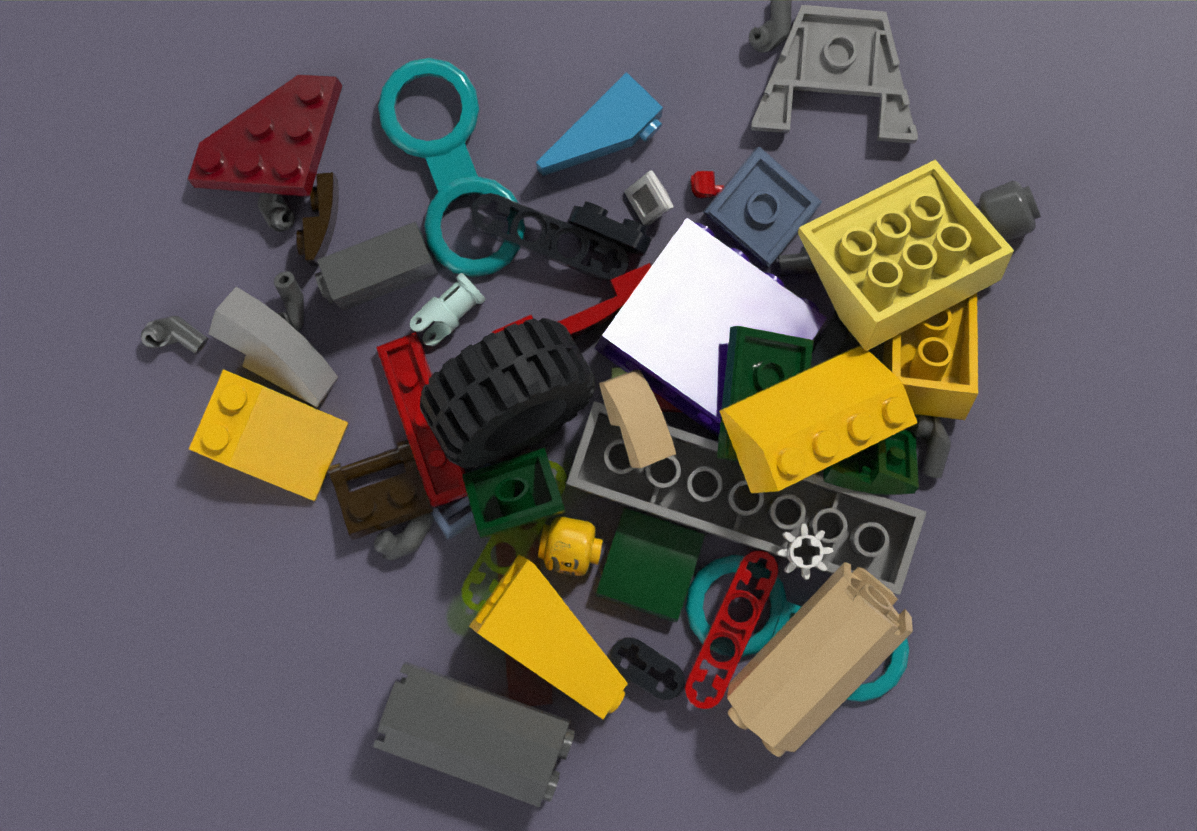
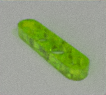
M549 461L551 469L557 472L555 479L560 483L558 490L560 496H562L567 486V475L564 468L558 463ZM548 518L538 521L534 528L530 530L516 528L491 536L461 589L463 601L470 609L480 611L487 601L483 599L479 604L472 601L474 593L469 590L472 583L480 585L487 576V573L479 572L482 564L485 563L492 571L504 575L510 568V566L499 567L493 563L491 559L493 547L500 542L510 543L516 550V558L518 555L525 558ZM495 578L489 586L488 590L490 593L499 584Z

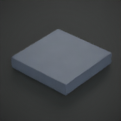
M756 147L702 213L762 265L769 267L797 234L799 227L803 226L821 205L822 201L761 147Z

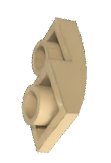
M633 370L599 383L610 425L620 426L631 468H643L676 454L662 411L640 370Z

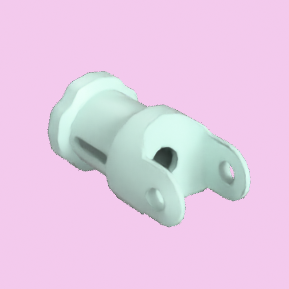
M463 273L456 277L457 282L439 298H431L410 321V327L415 332L423 331L435 321L423 335V342L427 346L438 344L460 325L458 320L477 303L482 304L486 301L485 297ZM419 319H422L421 323L416 324ZM436 335L434 339L430 340L431 336Z

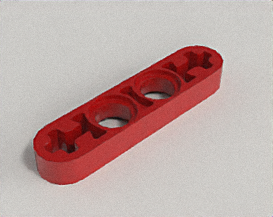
M753 551L746 554L740 561L690 670L684 687L685 694L690 703L697 708H712L719 704L723 698L778 575V564L774 557L767 552ZM759 558H763L766 560L765 568L770 571L768 578L760 577L757 580L754 589L763 591L758 600L750 592L736 590V586L739 580L748 585L752 573L746 569L749 562L757 563ZM736 597H745L752 604V615L745 622H736L728 614L729 603ZM722 636L731 639L735 647L734 655L731 659L724 662L716 661L710 654L711 643L717 637ZM705 659L713 667L726 669L727 672L724 678L715 673L711 686L716 690V694L714 697L706 695L703 701L696 699L698 692L692 686L695 680L703 682L709 671L708 669L700 668L702 661Z

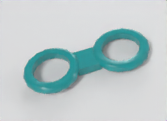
M434 58L409 61L395 70L382 87L378 111L381 127L391 143L408 155L425 158L436 184L438 193L428 205L424 222L427 245L436 260L453 273H463L469 277L494 274L510 264L520 248L504 242L498 251L487 258L476 260L463 258L449 249L443 239L441 229L444 213L452 202L462 196L492 193L518 203L513 193L499 182L477 175L466 147V141L476 128L480 110L476 89L466 73L450 62ZM425 76L442 78L453 85L460 95L462 103L460 121L453 131L441 139L431 141L416 139L406 133L397 121L395 110L398 95L405 85L416 78ZM511 209L507 217V234H509L510 223L517 215V212ZM524 219L518 223L517 227L518 235L521 239L524 237L526 228Z
M734 554L714 559L698 571L688 588L685 609L690 628L702 644L710 629L703 610L705 593L711 583L720 576L736 571L744 557L742 555ZM749 562L746 569L752 573L754 578H768L770 571L765 568L763 562ZM778 576L769 594L771 604L769 618L763 628L750 637L741 657L758 653L802 607L787 601L784 585ZM717 637L710 645V649L719 655H734L735 647L731 639ZM906 638L891 653L890 662L880 676L873 681L862 683L846 700L863 702L879 698L895 687L907 668L910 649L908 639Z

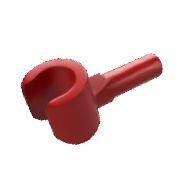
M697 171L691 176V190L697 198L714 197L724 187V185H715V172Z

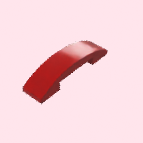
M648 263L611 279L610 287L615 297L558 322L567 328L572 338L604 324L619 313L652 267L651 264ZM532 315L526 316L506 326L492 331V333H498L504 330L505 327L510 326L512 324H523L525 320L533 319Z

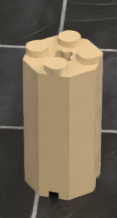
M844 562L729 683L727 699L732 705L728 710L729 717L738 727L744 730L749 728L759 736L764 746L775 756L781 757L786 751L795 752L913 632L912 617L906 609L900 614L897 613L892 606L898 600L897 597L867 570L857 567L851 573V564Z

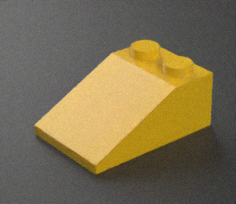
M977 293L885 341L882 364L903 382L914 414L959 420L966 419L978 395Z
M223 369L189 450L316 501L328 474V467L331 466L349 423Z

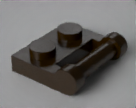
M408 439L397 442L396 448L342 466L341 463H337L328 467L347 531L352 540L434 512ZM404 463L405 473L354 491L350 490L348 482Z

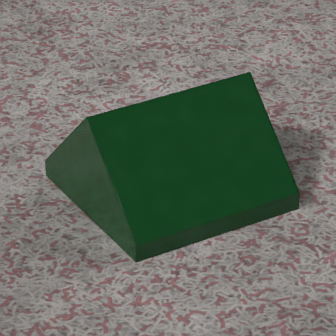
M545 448L462 474L477 531L481 539L565 513Z

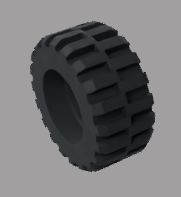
M542 318L539 321L530 319L525 320L523 324H512L498 333L493 332L483 337V340L467 346L461 350L458 356L450 358L442 365V369L439 372H434L429 378V384L424 385L420 397V410L447 459L462 468H469L470 466L478 468L483 467L487 463L494 464L500 462L508 456H515L521 453L522 450L530 446L533 447L540 443L543 438L550 434L553 435L560 430L561 426L574 419L578 415L577 412L587 406L589 398L593 397L595 377L563 324L548 318Z

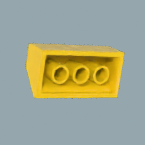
M861 345L719 410L751 493L780 491L918 423L903 382L871 352L865 351Z

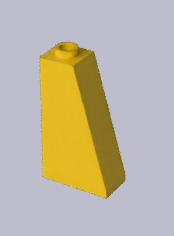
M518 555L469 627L595 715L604 719L608 712L613 713L620 706L625 696L623 690L628 683L537 566L523 556Z

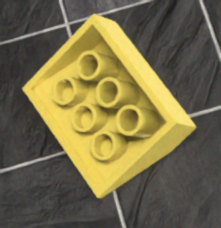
M936 160L799 227L797 232L840 320L865 351L876 347L1000 281L1014 252L1012 247Z

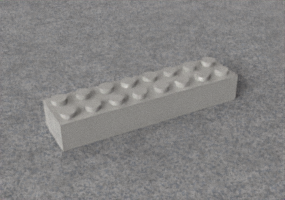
M594 401L566 483L567 486L776 555V551L780 549H786L789 543L782 535L784 532L791 533L794 537L799 536L800 524H806L808 535L814 536L816 532L824 530L825 534L820 542L823 547L833 548L832 553L823 554L821 562L827 567V570L824 572L834 574L845 562L851 564V573L857 567L864 568L889 588L893 594H901L927 513L926 511L872 493L838 487L824 482V477L815 474L777 492L751 493L740 463L717 458L718 442L670 426L667 427L676 454L643 468H631L620 426L610 425L605 405ZM802 539L800 547L794 548V556L802 557L803 564H807L809 556L815 555V547L807 546L806 539Z

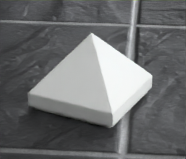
M652 170L624 191L645 227L651 225L673 208L666 189Z

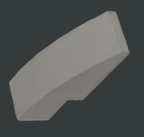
M235 287L215 310L208 334L246 354L242 366L315 407L319 406L337 382L338 376L303 335L276 312L240 288Z

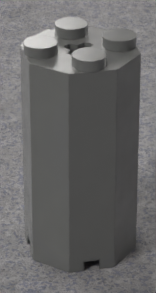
M407 661L403 663L400 672L408 676L407 678L402 677L401 682L395 681L377 731L385 734V736L380 735L375 739L374 748L540 807L542 799L551 802L560 778V772L553 770L557 758L566 760L575 736V731L568 729L570 720Z

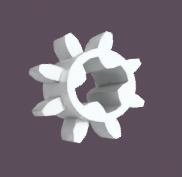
M800 524L799 536L794 537L788 532L782 534L789 543L786 549L776 551V555L787 556L790 563L785 567L784 571L786 573H790L798 567L801 568L803 579H809L810 568L816 567L821 571L827 570L826 565L821 560L823 554L832 553L833 548L823 547L820 542L824 537V530H820L812 536L808 535L807 525ZM802 539H806L807 546L815 547V555L808 557L807 564H803L802 557L794 556V548L801 546Z

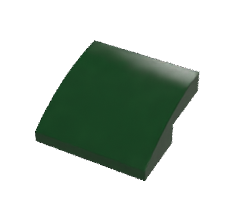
M904 429L823 469L824 482L854 491L873 494H915L919 488L916 435Z
M623 508L595 596L677 623L705 534Z

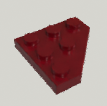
M297 75L199 142L188 181L194 188L310 196L342 90V84L335 76Z

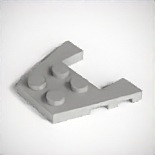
M801 5L754 115L751 130L789 133L793 90L874 96L880 98L877 141L915 144L918 139L916 125L913 124L907 90L904 89L900 74V63L887 12Z

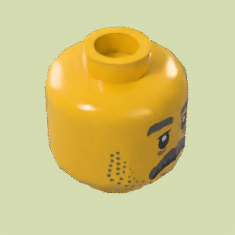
M556 517L551 525L544 524L538 558L544 559L545 567L550 571L583 576L587 573L590 564H599L603 539L595 538L596 530L590 522Z

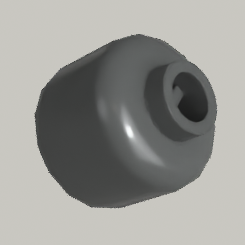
M1010 181L984 191L980 195V212L1006 242L1034 231L1036 226L1035 219L1040 218L1041 215L1029 186L1022 187L1019 182Z

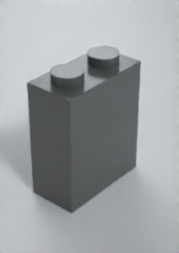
M415 221L318 259L317 262L321 272L314 275L322 296L327 298L330 304L335 302L345 311L438 273L425 239Z

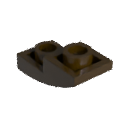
M333 172L316 174L317 186L312 187L310 200L312 211L319 212V216L302 218L303 230L296 231L299 256L305 255V260L311 266H319L317 260L325 257L336 225L339 185L338 179Z

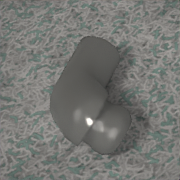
M770 0V19L759 28L754 27L749 33V43L756 51L763 53L773 51L788 38L791 31L792 0Z
M428 513L411 519L405 530L397 535H393L390 531L380 532L374 540V549L382 553V558L388 560H395L419 549L435 520L434 517Z

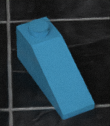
M626 72L536 162L537 171L542 176L631 147L640 138L644 142L648 141L662 126L659 119L662 117L663 107Z

